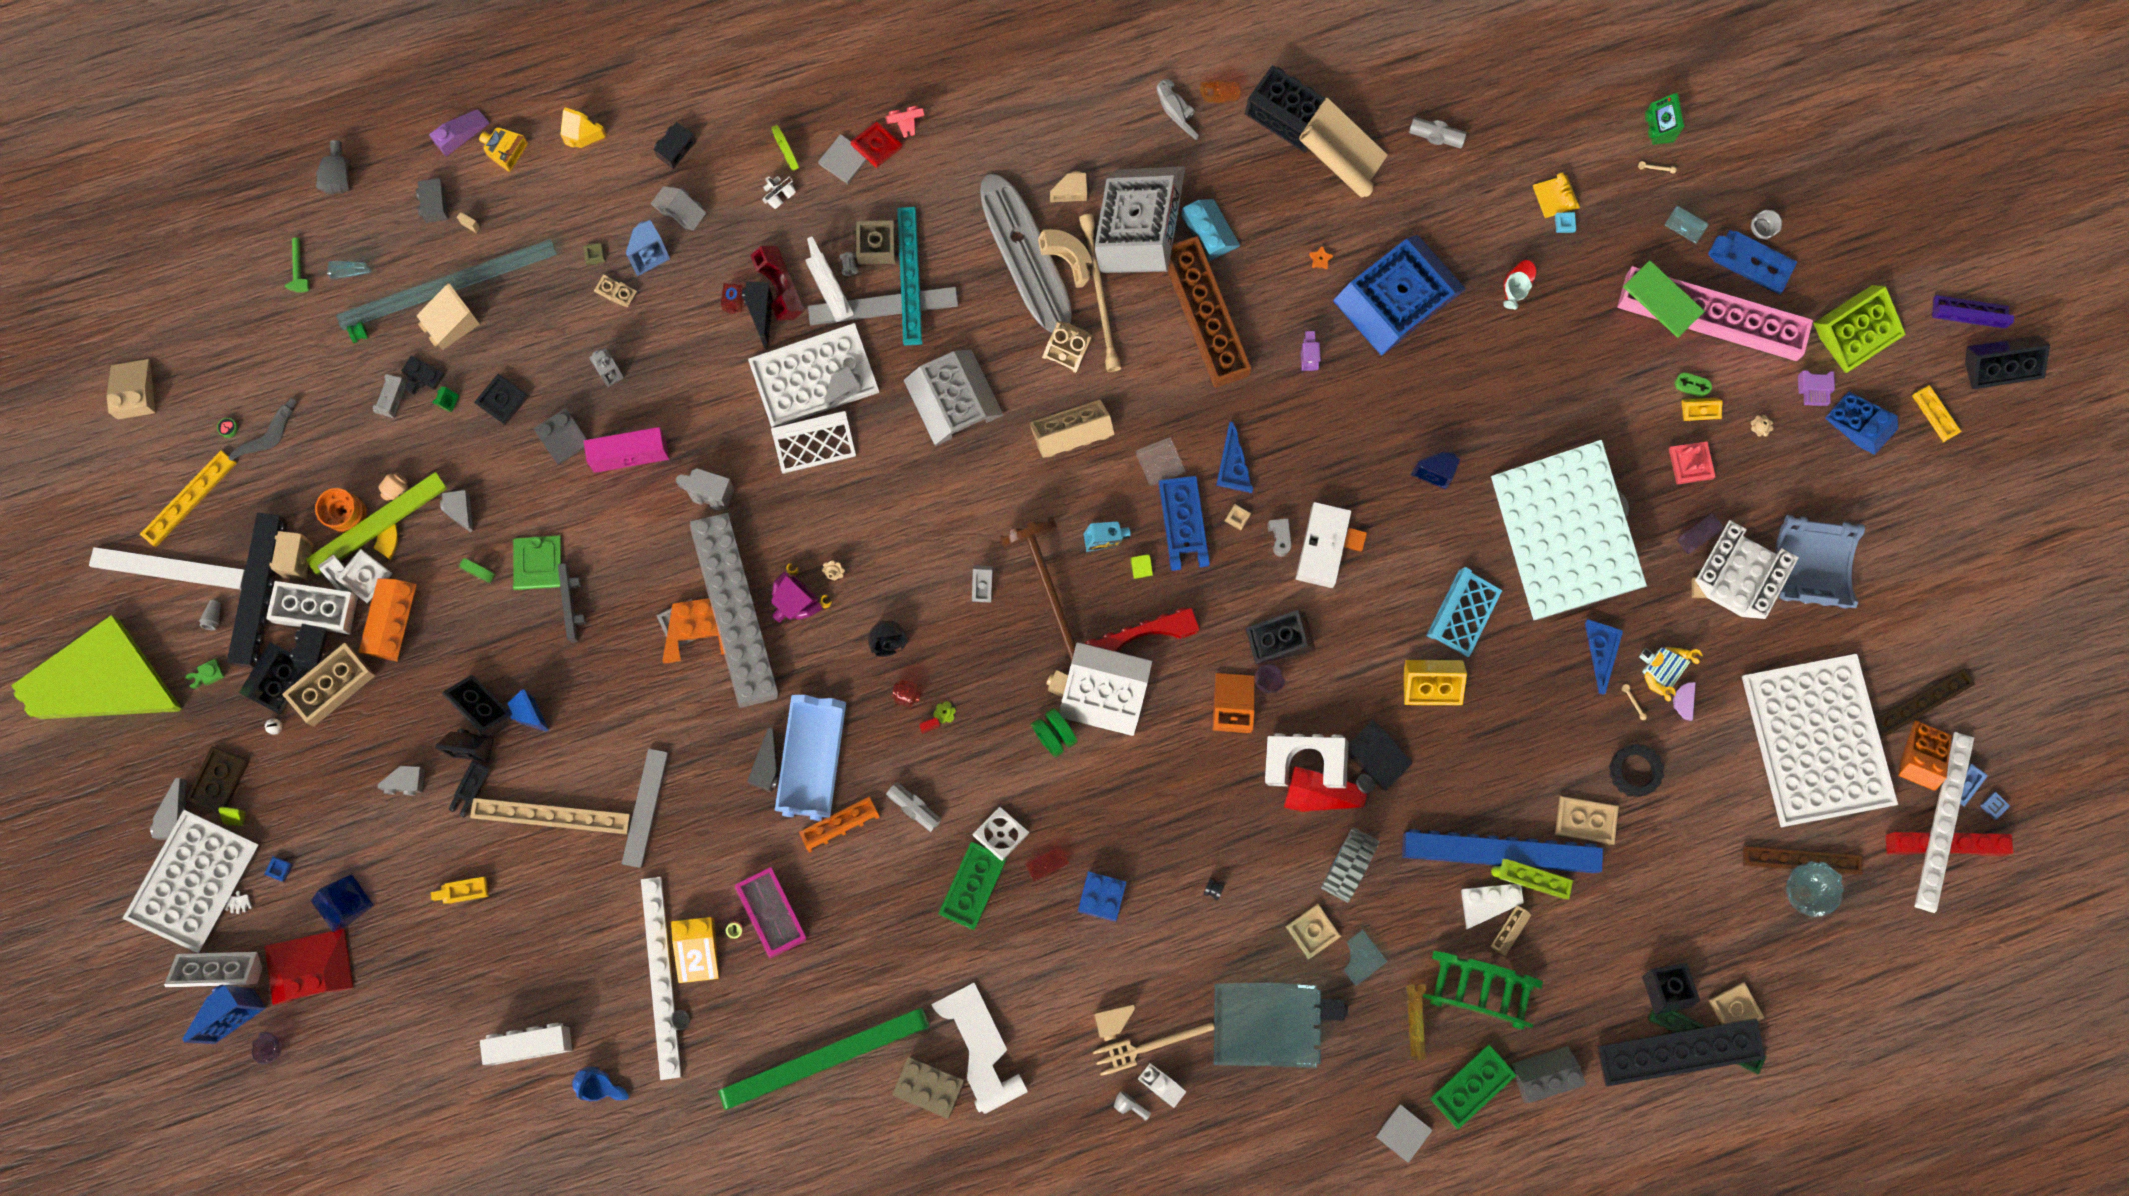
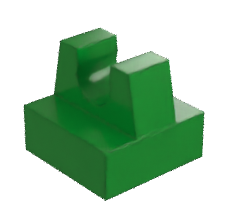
M441 386L437 391L436 399L432 403L448 412H452L459 395L447 387Z

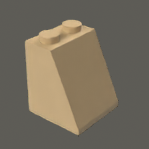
M447 284L417 315L421 321L418 325L424 333L427 331L430 333L431 336L428 338L435 347L439 345L442 350L480 325L450 284Z

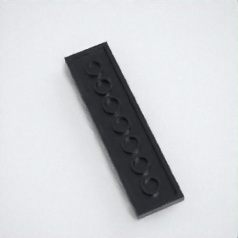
M1756 1018L1597 1046L1606 1087L1765 1059Z

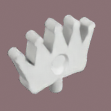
M236 891V897L230 896L224 910L228 911L230 907V913H234L236 908V913L240 914L241 908L243 912H247V905L249 909L253 907L249 895L240 896V891Z

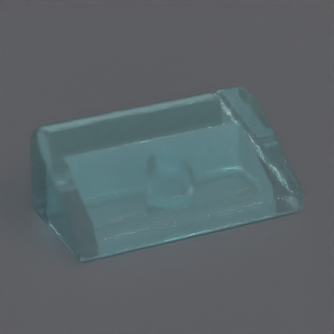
M1676 206L1665 223V226L1694 243L1698 242L1709 225L1679 206Z

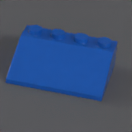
M221 984L212 990L213 993L206 998L182 1040L184 1043L216 1044L262 1012L266 1007L254 988Z

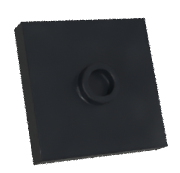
M497 374L474 403L503 425H506L529 396L500 374Z

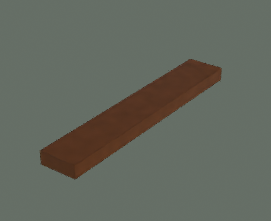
M1743 846V866L1854 875L1863 874L1862 855Z

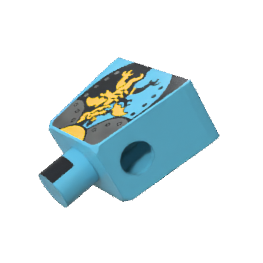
M1119 522L1090 524L1083 533L1086 552L1117 547L1122 539H1130L1129 527L1120 528Z

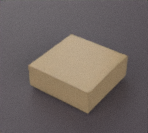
M463 212L459 213L457 218L463 226L475 233L480 230L476 220Z
M1234 504L1225 522L1242 530L1251 513Z

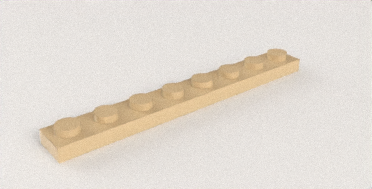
M473 798L470 818L628 835L631 815Z

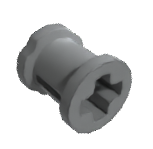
M845 252L840 255V260L843 263V275L851 276L859 272L855 264L856 253Z

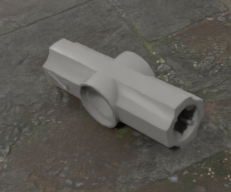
M1417 117L1413 118L1409 131L1410 134L1427 138L1432 144L1441 145L1444 143L1458 148H1462L1467 133L1448 127L1443 121L1436 120L1430 122Z
M898 782L886 794L894 803L901 807L905 814L911 819L918 821L929 832H932L942 820L926 807L927 805L915 794L912 795Z

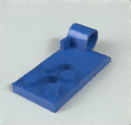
M1732 230L1728 231L1726 237L1717 236L1708 252V255L1714 259V262L1779 295L1783 292L1797 264V261ZM1751 258H1757L1760 264H1752ZM1768 266L1774 267L1776 274H1771L1768 271Z

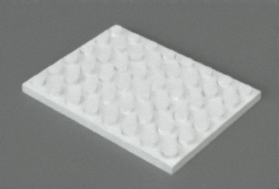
M1857 654L1742 676L1780 827L1898 805Z

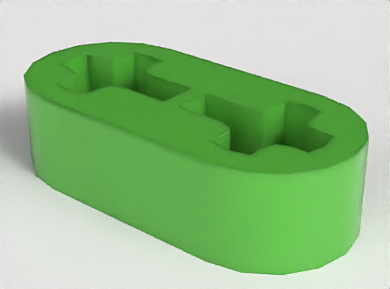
M1681 373L1675 380V387L1678 390L1698 397H1705L1712 389L1709 380L1689 373ZM1683 378L1686 379L1687 384L1685 386L1681 381ZM1701 384H1703L1705 390H1704V391H1700L1701 388L1698 387V386H1700Z
M465 558L462 559L458 566L488 583H491L495 576L494 573Z

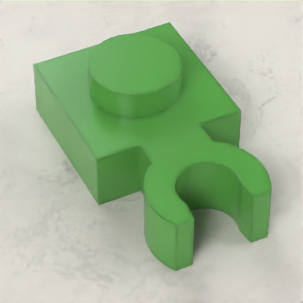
M216 659L197 667L199 673H189L186 675L188 680L195 678V682L189 685L192 689L200 687L202 682L208 686L225 677Z

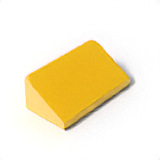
M1720 398L1682 399L1684 421L1722 419V400Z

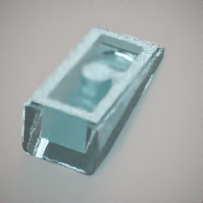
M328 262L327 275L332 280L371 273L370 267L364 262Z

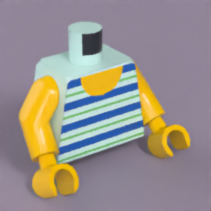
M1661 647L1654 654L1645 648L1639 658L1648 663L1642 672L1645 674V680L1649 689L1664 695L1666 701H1671V697L1668 694L1676 696L1673 685L1690 663L1689 659L1695 664L1700 662L1699 659L1694 658L1696 655L1703 656L1700 650L1694 649L1690 651L1682 648Z

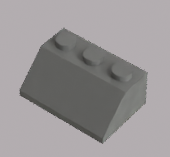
M1568 1046L1511 1064L1513 1072L1517 1075L1515 1078L1524 1103L1535 1102L1586 1085L1581 1068Z

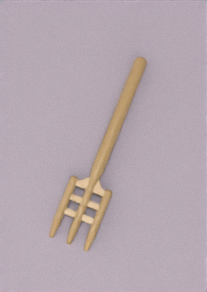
M1212 1022L1136 1048L1131 1046L1130 1039L1097 1049L1093 1051V1054L1109 1051L1110 1057L1096 1063L1097 1065L1113 1063V1068L1100 1073L1101 1076L1136 1066L1137 1061L1135 1058L1139 1053L1148 1052L1215 1029V1025ZM1126 1045L1128 1051L1123 1052L1121 1046ZM1115 1048H1118L1119 1054L1114 1055L1113 1052ZM1129 1056L1131 1062L1126 1063L1125 1057ZM1121 1059L1122 1065L1118 1066L1116 1060Z

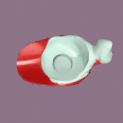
M1530 260L1521 261L1513 270L1507 273L1503 283L1506 294L1505 301L1503 302L1504 307L1516 310L1519 306L1517 301L1524 299L1528 295L1536 276V267Z

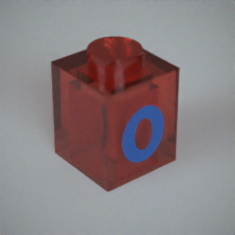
M723 283L720 304L726 313L735 314L736 312H742V285Z

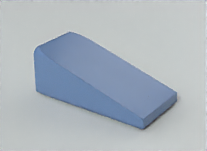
M1971 763L1968 765L1960 802L1962 806L1967 804L1988 776Z

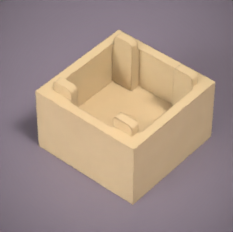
M278 531L277 536H275L276 545L273 560L269 566L284 578L307 580L309 564L306 558L312 555L314 543L302 534Z

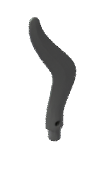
M290 398L285 405L282 404L265 435L235 449L230 454L229 460L232 461L241 455L267 450L276 446L281 439L285 422L293 412L292 408L296 405L297 401Z

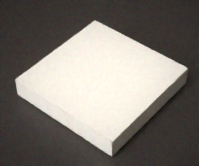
M360 549L335 579L368 603L373 597L377 579H388L392 572Z

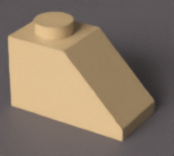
M1074 171L1067 174L1050 191V202L1087 201L1086 173Z
M1134 1005L1094 1014L1099 1037H1104L1105 1041L1116 1039V1034H1120L1133 1013Z

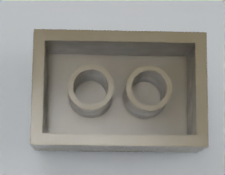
M908 1057L892 1095L949 1119L965 1080Z

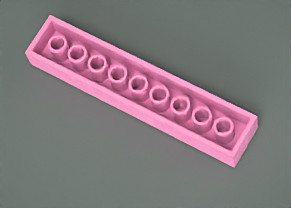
M1633 266L1631 267V269L1626 274L1623 286L1640 270V268H1636ZM1668 277L1705 311L1688 329L1794 361H1798L1805 354L1813 320ZM1622 288L1617 308L1657 319L1627 290Z

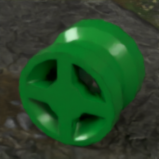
M362 321L357 322L354 326H347L348 334L353 343H357L360 339L369 338L367 329Z

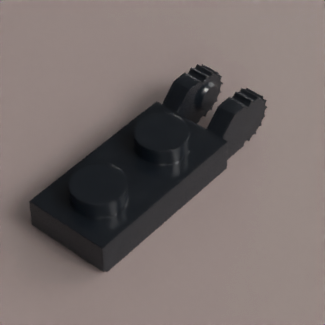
M474 760L471 761L454 794L455 797L449 807L450 812H455L461 799L466 802L460 811V816L466 817L471 809L473 799L477 798L491 771L490 768Z

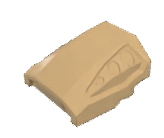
M1058 321L1042 358L1055 361L1076 373L1093 336L1074 325Z

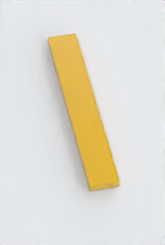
M221 450L140 535L154 547H157L237 463L234 460H229V456Z

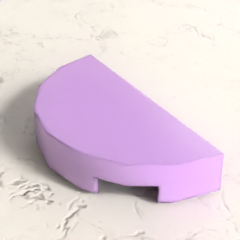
M1695 682L1681 686L1673 698L1674 708L1683 719L1689 721L1693 720Z

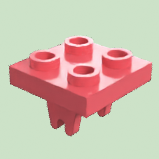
M918 106L907 108V112L900 113V110L891 111L889 116L885 117L887 125L897 122L904 138L908 136L907 131L913 136L915 135L914 118L924 116L923 108L918 109Z
M1707 441L1669 448L1677 485L1715 478Z

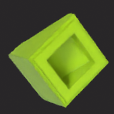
M1149 554L1131 558L1134 579L1153 576Z
M219 807V813L224 824L243 826L245 811Z

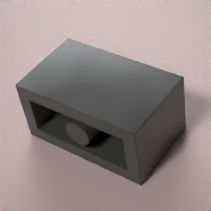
M441 179L418 181L416 195L418 200H420V205L418 206L419 216L423 217L426 223L448 220L445 185Z

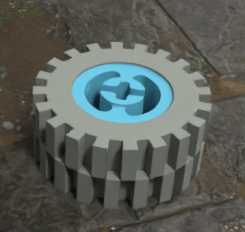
M1353 827L1336 856L1321 889L1348 903L1367 870L1380 841Z

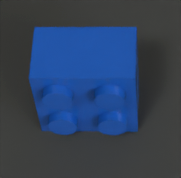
M1088 872L1078 912L1116 922L1126 881Z

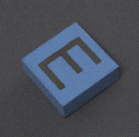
M1993 792L1980 807L1996 820L2010 805L1996 792Z

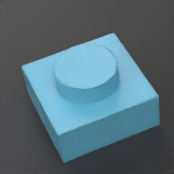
M1575 212L1555 214L1556 233H1574L1576 231Z

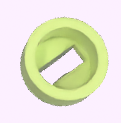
M736 921L730 922L726 928V934L730 938H738L743 930L742 925ZM733 925H736L737 933H734Z

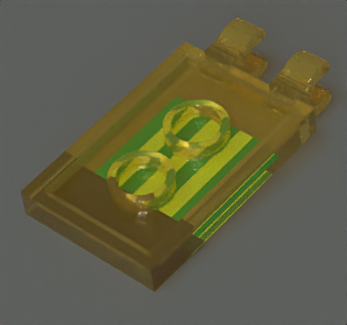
M1414 984L1407 985L1406 987L1408 994L1411 1061L1426 1060L1421 998L1426 991L1425 984L1417 985V992L1414 989Z

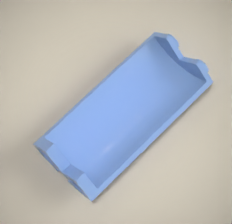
M808 695L791 696L775 811L783 812L782 816L794 817V814L810 816L811 820L822 821V817L830 818L846 702L833 698L818 699Z

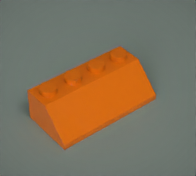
M377 579L358 653L398 662L417 584L396 579Z

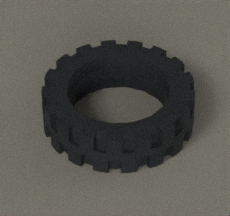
M1633 744L1624 747L1612 757V762L1609 765L1611 770L1609 775L1613 779V785L1617 786V790L1621 793L1624 792L1627 796L1641 797L1648 795L1661 785V780L1664 778V765L1661 764V757L1655 754L1656 751L1652 748H1647L1648 746ZM1628 756H1642L1650 764L1652 775L1646 785L1632 786L1624 779L1621 767L1624 759Z

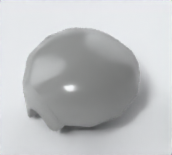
M1764 210L1758 213L1751 222V230L1759 239H1768L1775 236L1782 227V219L1774 210Z

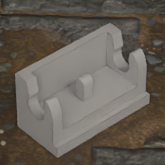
M385 374V384L377 405H374L372 409L374 413L394 418L407 383L400 377Z

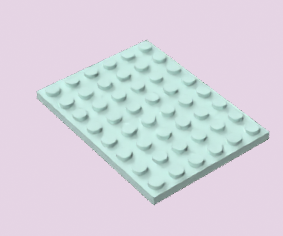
M1602 440L1491 476L1533 620L1647 587Z

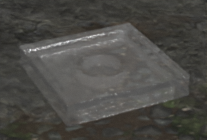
M1171 437L1135 452L1150 486L1157 484L1159 480L1170 479L1185 473Z

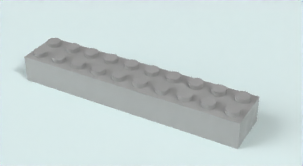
M725 513L690 521V530L738 706L743 708L777 699V688L729 515Z

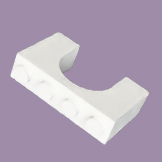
M1276 733L1274 736H1268L1265 783L1269 786H1288L1289 766L1293 756L1303 749H1315L1321 752L1324 759L1323 785L1327 788H1346L1349 742L1342 735H1331V738H1324V735L1313 734L1312 737H1305L1303 734H1293V737H1285V734Z

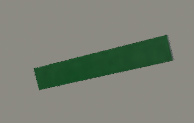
M1652 1008L1647 1019L1671 1032L1706 1027L1677 1011L1655 1015ZM1765 1059L1739 1063L1737 1065L1759 1075Z

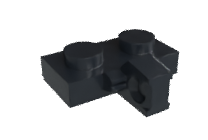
M412 355L401 370L409 376L407 379L409 382L405 389L413 395L417 393L420 387L423 388L425 385L436 390L445 375L443 372Z

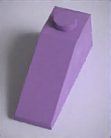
M477 109L442 124L429 135L436 146L447 157L490 123Z

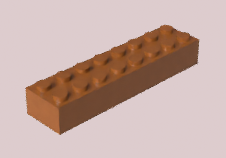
M1198 236L1173 244L1168 274L1214 388L1249 377L1251 373L1250 364Z

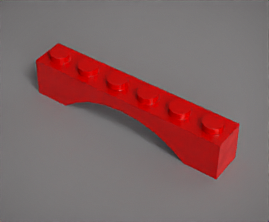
M1186 607L1176 610L1175 614L1168 616V613L1158 616V620L1152 622L1145 620L1139 623L1140 626L1135 628L1128 626L1121 629L1120 633L1114 634V632L1105 634L1103 639L1097 641L1096 639H1090L1085 644L1118 652L1124 645L1139 637L1166 635L1182 639L1197 634L1199 627L1192 608L1186 609Z
M1893 832L1885 835L1887 854H1926L1930 833ZM1954 833L1949 854L2010 855L2013 854L2012 834Z

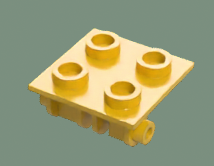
M1564 173L1558 174L1555 179L1533 185L1545 218L1555 216L1556 213H1565L1580 208L1568 176L1564 175Z

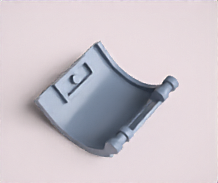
M1786 515L1778 535L1775 554L1782 548L1799 558L1778 595L1779 599L1801 601L1806 604L1819 603L1823 606L1834 605L1841 608H1856L1858 600L1852 587V564L1858 541L1865 532V525H1851L1848 522H1844L1843 525L1807 521V517L1794 518L1793 515Z

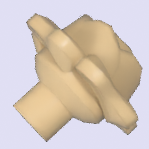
M1757 415L1755 420L1751 421V430L1759 437L1762 435L1768 436L1769 432L1773 431L1771 426L1773 421L1769 420L1766 415L1762 417Z
M831 560L823 564L822 572L826 574L828 579L835 581L838 578H843L845 569L841 566L840 562Z

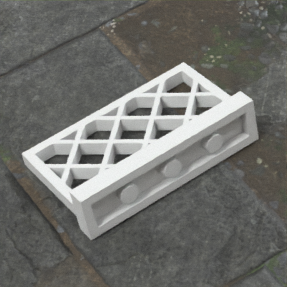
M813 237L807 238L811 257L805 260L835 321L839 322L852 316L853 311L823 253L820 252Z
M845 411L771 428L782 474L856 457ZM845 425L846 433L842 438L833 433L837 426ZM819 430L829 433L824 443L815 438ZM802 434L810 437L805 447L796 442ZM831 435L841 440L836 449L826 444ZM786 438L792 443L788 450L785 451L780 448L778 440ZM813 439L822 444L817 454L807 449ZM842 442L850 446L851 453L843 455L838 452ZM794 444L804 449L799 458L789 453ZM824 446L833 451V454L828 459L819 456ZM805 451L815 456L811 463L806 464L800 460ZM787 455L797 460L793 467L785 469L784 460Z

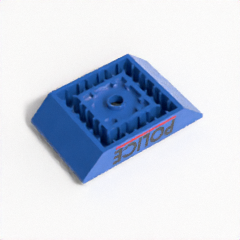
M1418 235L1406 238L1351 281L1333 302L1382 356L1464 292L1466 288ZM1403 285L1407 288V292L1401 293L1397 287Z

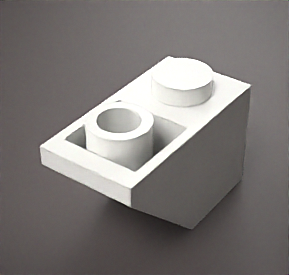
M1149 1063L1138 1078L1140 1082L1173 1108L1186 1093L1175 1081L1151 1063Z

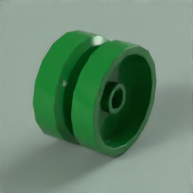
M1051 708L1045 713L1047 723L1043 719L1038 718L1031 723V726L1042 745L1054 758H1057L1064 753L1061 742L1066 747L1071 748L1078 743V740L1058 711Z

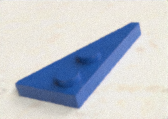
M1229 422L1216 486L1252 493L1253 486L1249 479V472L1245 465V458L1239 444L1237 430L1233 422Z
M1587 619L1585 627L1599 694L1604 695L1623 630Z

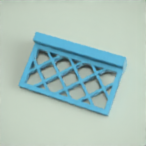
M1464 567L1458 571L1426 636L1442 642L1466 657H1470L1502 590L1471 573L1472 570ZM1470 579L1477 582L1478 590L1470 592L1468 586ZM1490 589L1495 592L1492 600H1486L1483 590ZM1480 592L1483 602L1474 605L1471 594ZM1467 595L1470 606L1462 608L1460 599L1462 596ZM1484 605L1486 611L1484 616L1478 617L1476 606ZM1471 608L1475 619L1466 621L1463 610ZM1455 612H1459L1462 622L1454 625L1452 615ZM1475 621L1478 629L1476 633L1470 634L1467 623ZM1463 624L1466 635L1458 638L1455 627ZM1451 628L1454 639L1447 640L1442 637L1445 629ZM1467 637L1469 642L1467 651L1461 648L1459 639Z

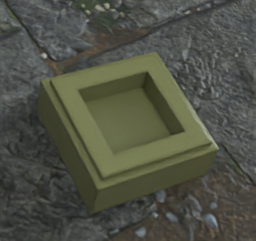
M602 243L583 246L587 265L605 262Z

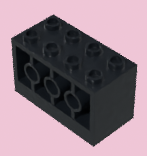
M1272 65L1249 96L1245 115L1301 151L1306 152L1308 148L1299 140V137L1327 97H1322L1313 88L1306 87L1297 78L1287 75L1283 69Z

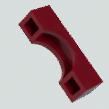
M760 246L750 256L756 271L765 275L775 287L776 299L771 303V307L776 319L794 320L805 310L778 246Z

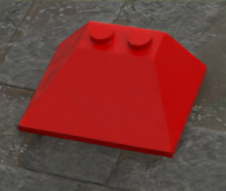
M345 929L264 946L273 1005L291 1002L294 999L315 994L354 988Z

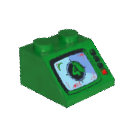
M1678 93L1651 103L1647 111H1645V120L1649 124L1648 136L1652 140V145L1674 143L1683 130L1684 122Z

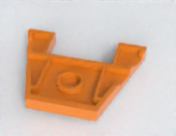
M709 598L672 604L663 664L681 661L678 641L718 636L721 655H724Z

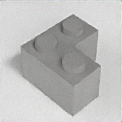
M663 186L651 202L664 216L673 217L681 226L689 230H694L706 214L702 209V205L696 200H692L689 197L690 194L683 188L677 189L673 186Z

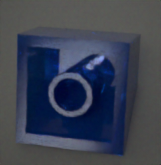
M1451 452L1438 453L1418 461L1411 476L1446 490L1454 477L1461 459Z
M352 874L320 888L311 900L333 932L351 924L374 906Z

